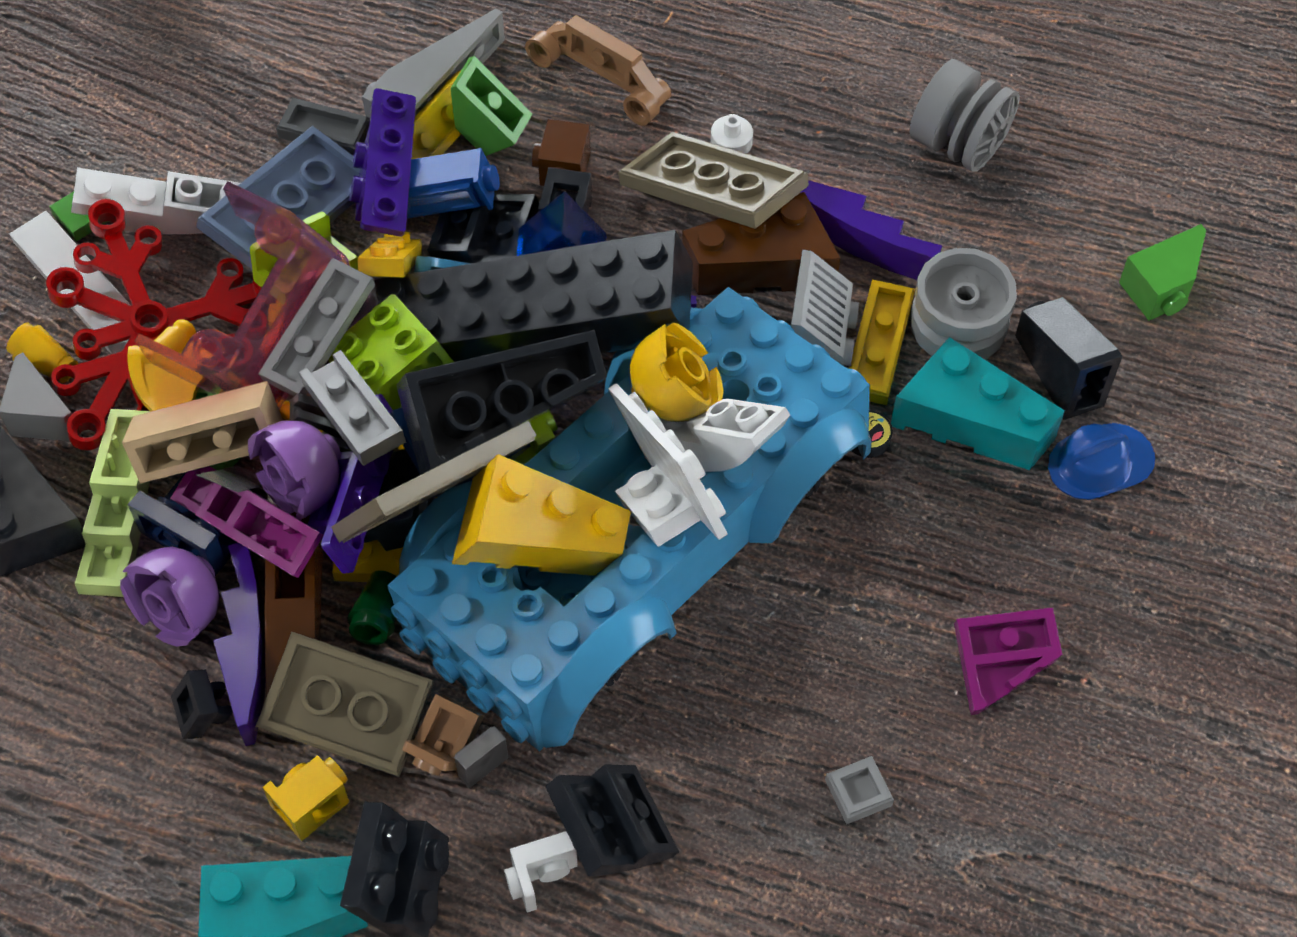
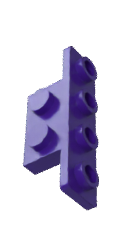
M379 88L373 91L367 136L364 143H356L353 158V168H359L360 173L359 176H353L349 197L350 202L357 203L355 220L360 221V228L363 230L402 237L405 233L416 97L413 95Z
M377 394V398L387 411L391 413L393 409L382 394ZM393 450L364 466L353 451L341 452V459L338 460L340 467L338 488L324 506L310 515L307 525L324 535L321 539L322 549L343 574L354 572L359 554L364 547L366 532L345 543L343 541L339 543L331 527L378 497L384 477L389 469V461Z

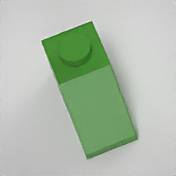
M475 56L469 57L450 88L455 128L476 149L482 148L485 156L515 145L532 116V113Z
M1202 224L1127 257L1119 283L1148 321L1163 314L1167 316L1173 315L1183 309L1188 303V296L1196 279L1206 229Z

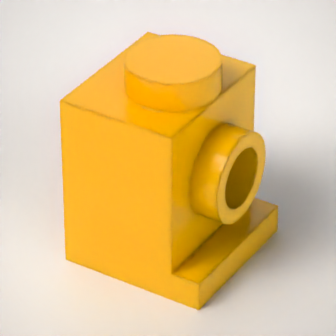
M317 755L307 764L300 763L293 767L285 775L280 786L276 787L269 781L262 787L270 806L301 841L349 803L344 787L348 778L331 757L323 761Z

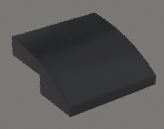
M494 192L492 210H488L485 205L440 213L427 251L434 258L470 264L524 255L540 203L535 194H495Z
M604 764L591 776L558 775L545 786L588 877L642 868L673 858L679 853L636 765Z

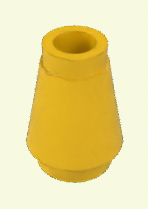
M28 322L20 325L13 332L7 343L6 349L12 355L13 361L17 355L23 352L39 373L50 378L56 367L64 364L72 366L78 364V361L72 358L41 325L33 326ZM69 376L62 377V378L59 379V382H60V383H65V382H67L71 377H69Z

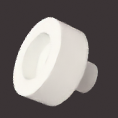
M729 114L714 122L711 128L712 144L745 154L751 150L753 128L746 119L736 114Z

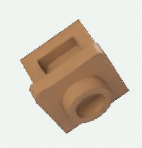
M435 694L415 739L406 740L402 750L415 757L412 762L414 766L430 774L440 776L442 771H456L455 754L474 740L485 715L443 694Z

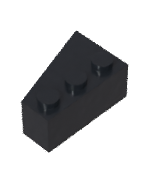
M0 426L1 577L84 548L86 543L82 535L83 528L76 515Z

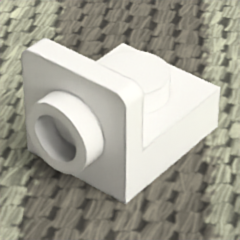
M565 831L511 848L510 854L513 867L504 869L512 899L515 900L522 897L526 912L528 913L537 910L531 881L540 879L541 882H552L569 874L570 869L578 867L577 853Z

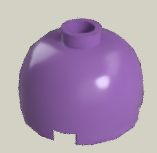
M280 421L259 430L248 439L250 460L259 455L260 462L264 468L256 473L258 480L267 495L279 508L289 514L296 512V518L302 520L315 513L332 498L339 484L340 467L338 460L341 459L339 446L329 434L323 435L314 426L303 421Z
M165 547L143 554L123 570V572H127V576L120 580V588L126 604L143 626L151 621L161 630L155 637L164 643L176 647L188 645L202 633L216 615L219 607L218 585L213 567L203 557L196 556L192 552L177 547Z

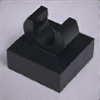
M206 669L188 670L171 695L182 739L202 738L211 723L223 724L233 713L232 706H219L216 704L215 700L221 699L227 688L224 682L215 681L210 683Z

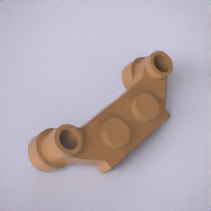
M577 15L567 23L557 21L546 31H538L525 44L527 55L539 67L547 68L561 55L565 54L630 92L631 94L623 102V107L627 116L638 125L645 126L659 114L660 107L671 97L669 85L664 80L653 76L642 60V52Z

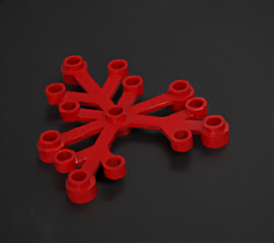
M111 199L96 201L88 211L91 231L96 236L105 239L110 254L100 251L93 243H81L73 251L76 269L70 267L57 268L48 275L46 280L49 299L55 305L63 308L79 305L119 321V323L96 330L81 329L76 332L73 337L75 354L83 360L91 361L74 366L60 365L51 374L53 389L61 396H72L79 391L82 383L108 376L90 408L74 412L67 421L68 438L71 444L78 449L87 451L100 446L106 428L105 421L110 409L114 407L127 382L137 402V410L149 411L133 388L128 368L129 346L150 343L167 327H173V324L179 319L192 321L211 315L239 326L241 335L227 334L216 340L197 332L192 342L216 357L219 363L217 367L221 371L232 375L239 374L245 371L251 364V345L247 339H258L266 330V317L263 312L258 309H245L240 306L259 300L265 304L275 303V299L256 284L254 280L253 283L238 287L243 282L244 270L242 263L234 258H225L218 263L216 268L217 275L205 297L170 308H165L159 302L150 300L139 272L148 257L156 255L162 249L161 232L158 228L151 225L138 228L134 235L135 242L129 251L122 234L126 226L124 209L121 204ZM106 221L113 222L111 225H102ZM147 237L156 240L151 244L141 242L142 239ZM84 255L95 257L91 261H82L80 259ZM99 270L121 279L131 305L84 287V280L80 272L89 274ZM226 270H234L237 272V274L235 276L229 277L225 276L223 272ZM64 289L73 290V292L69 294L59 293ZM250 320H255L259 322L260 325L251 328L246 326L245 323ZM147 322L157 324V326L150 328L143 327L142 325ZM87 340L95 343L91 348L80 346L82 342ZM128 340L123 351L97 358L102 351V347ZM230 355H236L241 358L238 361L226 360ZM65 376L74 378V381L70 384L64 385L58 382L60 378ZM85 430H92L96 433L88 438L79 436Z

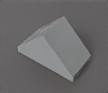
M22 352L14 358L0 405V416L10 436L70 441L67 432V421L72 415L71 411Z

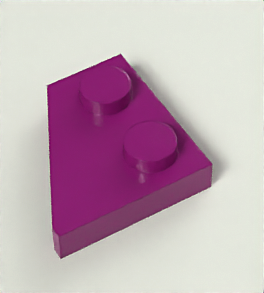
M1053 608L959 618L954 623L971 715L981 713L1059 660L1063 655Z

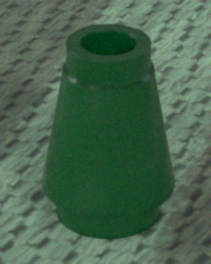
M382 570L374 571L348 614L349 633L357 641L368 645H380L387 640L388 636L394 633L396 618L391 611L394 603L387 586L396 578L394 574Z

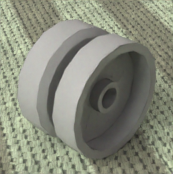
M971 248L950 249L938 253L927 261L918 276L915 298L911 309V331L918 345L933 356L950 337L985 360L997 352L1007 335L1010 317L1017 299L1016 281L1009 268L994 255Z

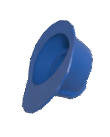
M1118 423L1090 424L1081 426L1070 436L1056 444L1049 456L1048 470L1052 482L1061 492L1076 499L1092 500L1135 486L1146 480L1154 469L1155 453L1147 438L1130 426Z

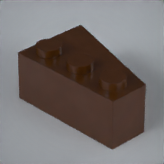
M805 192L795 196L756 229L720 218L682 230V243L693 261L692 284L698 295L721 294L727 287L738 294L753 293L754 288L780 287L781 292L795 291V286L798 283L802 250L814 252L839 272L840 256Z

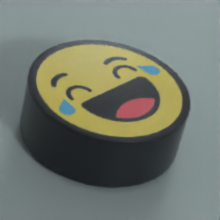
M869 410V435L872 443L871 452L866 458L878 457L885 453L890 446L893 434L890 421L883 414ZM858 447L851 450L856 455L861 456Z

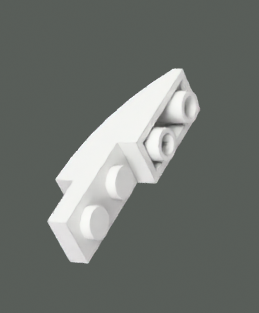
M77 167L71 213L88 215L89 208L93 203L102 199H111L121 204L124 209L126 221L124 231L136 232L142 226L151 225L158 228L161 234H199L203 232L196 228L198 217L240 183L168 171L167 181L165 182Z
M726 398L716 402L707 412L689 421L671 422L660 419L666 431L671 429L675 433L685 451L690 449L695 454L705 472H719L733 469L743 464L785 425L790 414L786 407Z

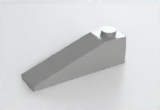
M494 9L389 68L376 82H372L366 88L362 96L365 116L370 117L372 95L376 88L415 96L416 116L457 71L462 70L469 57L475 56L483 64L505 41L503 12Z

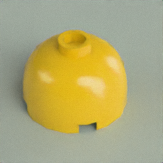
M671 323L667 327L664 324L648 335L636 347L631 358V392H636L647 410H653L659 418L666 421L686 422L707 412L713 404L723 399L724 389L717 367L709 371L702 359L703 356L708 354L704 345L680 324Z

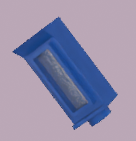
M482 148L411 159L407 218L485 205L488 210H492L494 191L499 190L500 186L496 166L494 164L490 165Z

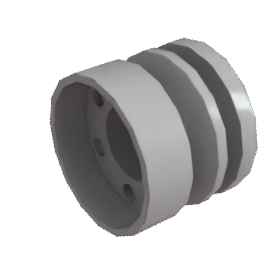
M950 59L936 72L925 88L911 119L909 133L912 139L934 151H940L949 143L948 158L954 162L962 160L964 168L977 172L986 165L1007 136L1018 109L1020 96L1019 92L1012 88L1004 87L1002 89L1001 83L994 79L988 80L980 87L982 79L980 71L957 59Z

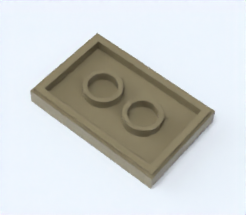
M291 632L256 727L400 777L408 753L404 752L402 748L406 740L414 739L434 681Z

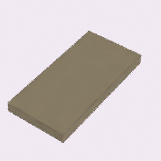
M675 132L668 134L618 172L620 185L754 229L809 186L807 172Z
M529 421L374 498L331 528L339 543L341 541L345 543L475 476L497 454L508 457L534 441V437L537 435Z

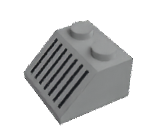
M802 250L791 327L796 334L812 345L817 344L823 347L830 357L841 365L851 366L855 339L846 338L847 328L856 329L859 302L851 301L853 283L814 252Z

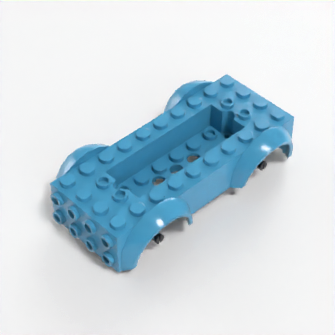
M729 287L705 308L691 307L689 331L708 351V354L703 356L702 359L709 371L717 367L724 389L723 399L786 407L790 417L785 425L743 464L725 471L705 472L706 475L700 478L705 489L711 488L726 511V514L720 517V520L728 535L718 540L700 520L657 547L641 526L629 524L623 554L595 576L539 571V567L514 565L511 569L496 568L495 564L480 562L454 565L452 560L472 481L451 487L435 498L418 516L406 537L399 559V576L387 585L394 603L391 611L401 623L403 629L399 633L401 639L414 653L419 655L424 651L434 660L433 665L446 681L453 684L457 680L467 689L466 693L470 700L482 712L487 713L492 710L502 719L501 724L505 731L518 743L526 740L539 752L544 747L564 746L573 738L577 722L588 704L605 684L609 687L614 684V680L617 682L622 674L620 667L629 658L657 636L667 633L671 640L677 634L672 619V614L748 542L773 543L778 538L789 516L804 496L810 497L813 495V492L818 490L821 483L819 479L844 455L858 447L864 460L871 452L872 442L869 435L870 384L858 371L847 369L831 358L829 353L820 345H812L803 339L785 321H777L761 310L753 299L747 296L742 297ZM636 348L616 351L607 373L604 396L526 463L525 466L625 508L615 491L627 484L633 475L641 471H647L652 466L641 451L608 388L617 383L627 395L632 393L630 363Z

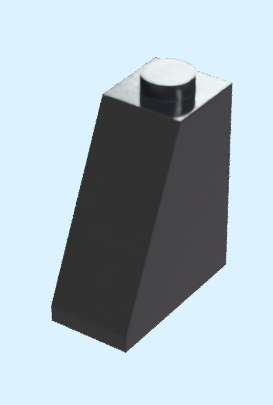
M1063 297L1049 302L1038 301L1022 310L1015 336L1054 404L1065 410L1063 420L1104 407L1122 359L1118 348Z

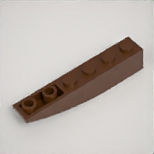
M267 496V500L276 505L273 502V500L269 496ZM296 512L291 513L292 516L296 517ZM310 515L301 521L308 524ZM322 540L299 578L292 576L265 559L266 698L291 632L320 641Z

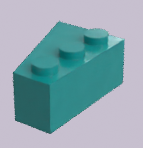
M949 337L896 396L891 425L903 431L905 426L932 434V440L946 443L947 439L973 447V453L1030 470L1055 441L1065 410Z
M352 856L201 866L198 937H343L368 927L366 921L340 906Z

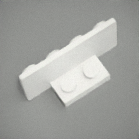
M617 383L609 387L608 390L635 440L652 466L647 471H641L633 475L627 484L615 491L623 506L631 511V516L657 547L700 520L718 540L728 535L720 520V517L725 515L726 511L711 488L706 490L700 478L706 474L695 454L690 449L685 451L675 433L671 429L666 431L653 410L648 412L636 392L627 395Z

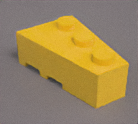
M497 454L472 480L452 564L467 565L470 562L495 564L496 568L511 569L514 565L539 567V571L595 576L623 554L631 511Z

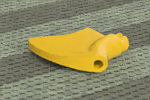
M177 320L173 327H167L150 343L128 347V368L133 388L141 402L150 412L195 400L202 382L219 365L216 357L192 342L197 332L195 327L187 320Z

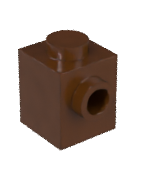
M553 119L547 120L542 142H535L532 154V167L539 170L540 186L545 184L549 167L586 172L591 153L589 124Z

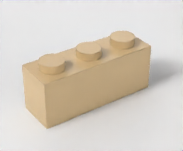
M265 381L133 416L122 444L141 484L249 456L248 439L251 435L269 425L284 420L269 383Z

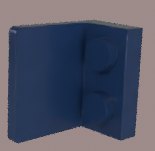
M185 473L165 497L159 496L157 499H154L139 491L128 503V507L140 533L164 547H177L192 552L196 556L203 557L213 567L216 576L231 558L228 546L238 542L196 516L195 513L170 499Z

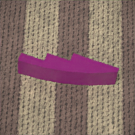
M211 466L185 473L170 499L195 513L196 516L221 530L220 532L292 576L299 578L324 535L251 490L237 493L197 476V474L215 471L216 469Z

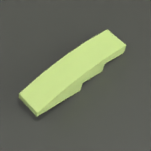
M110 409L105 432L89 481L93 496L82 531L86 545L75 580L78 594L124 597L120 588V580L127 576V572H123V570L135 561L141 534L128 507V503L139 491L148 495L150 481L140 484L122 441L132 417L150 411Z

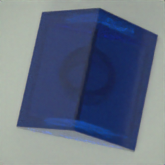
M564 191L519 228L517 256L606 241V232Z

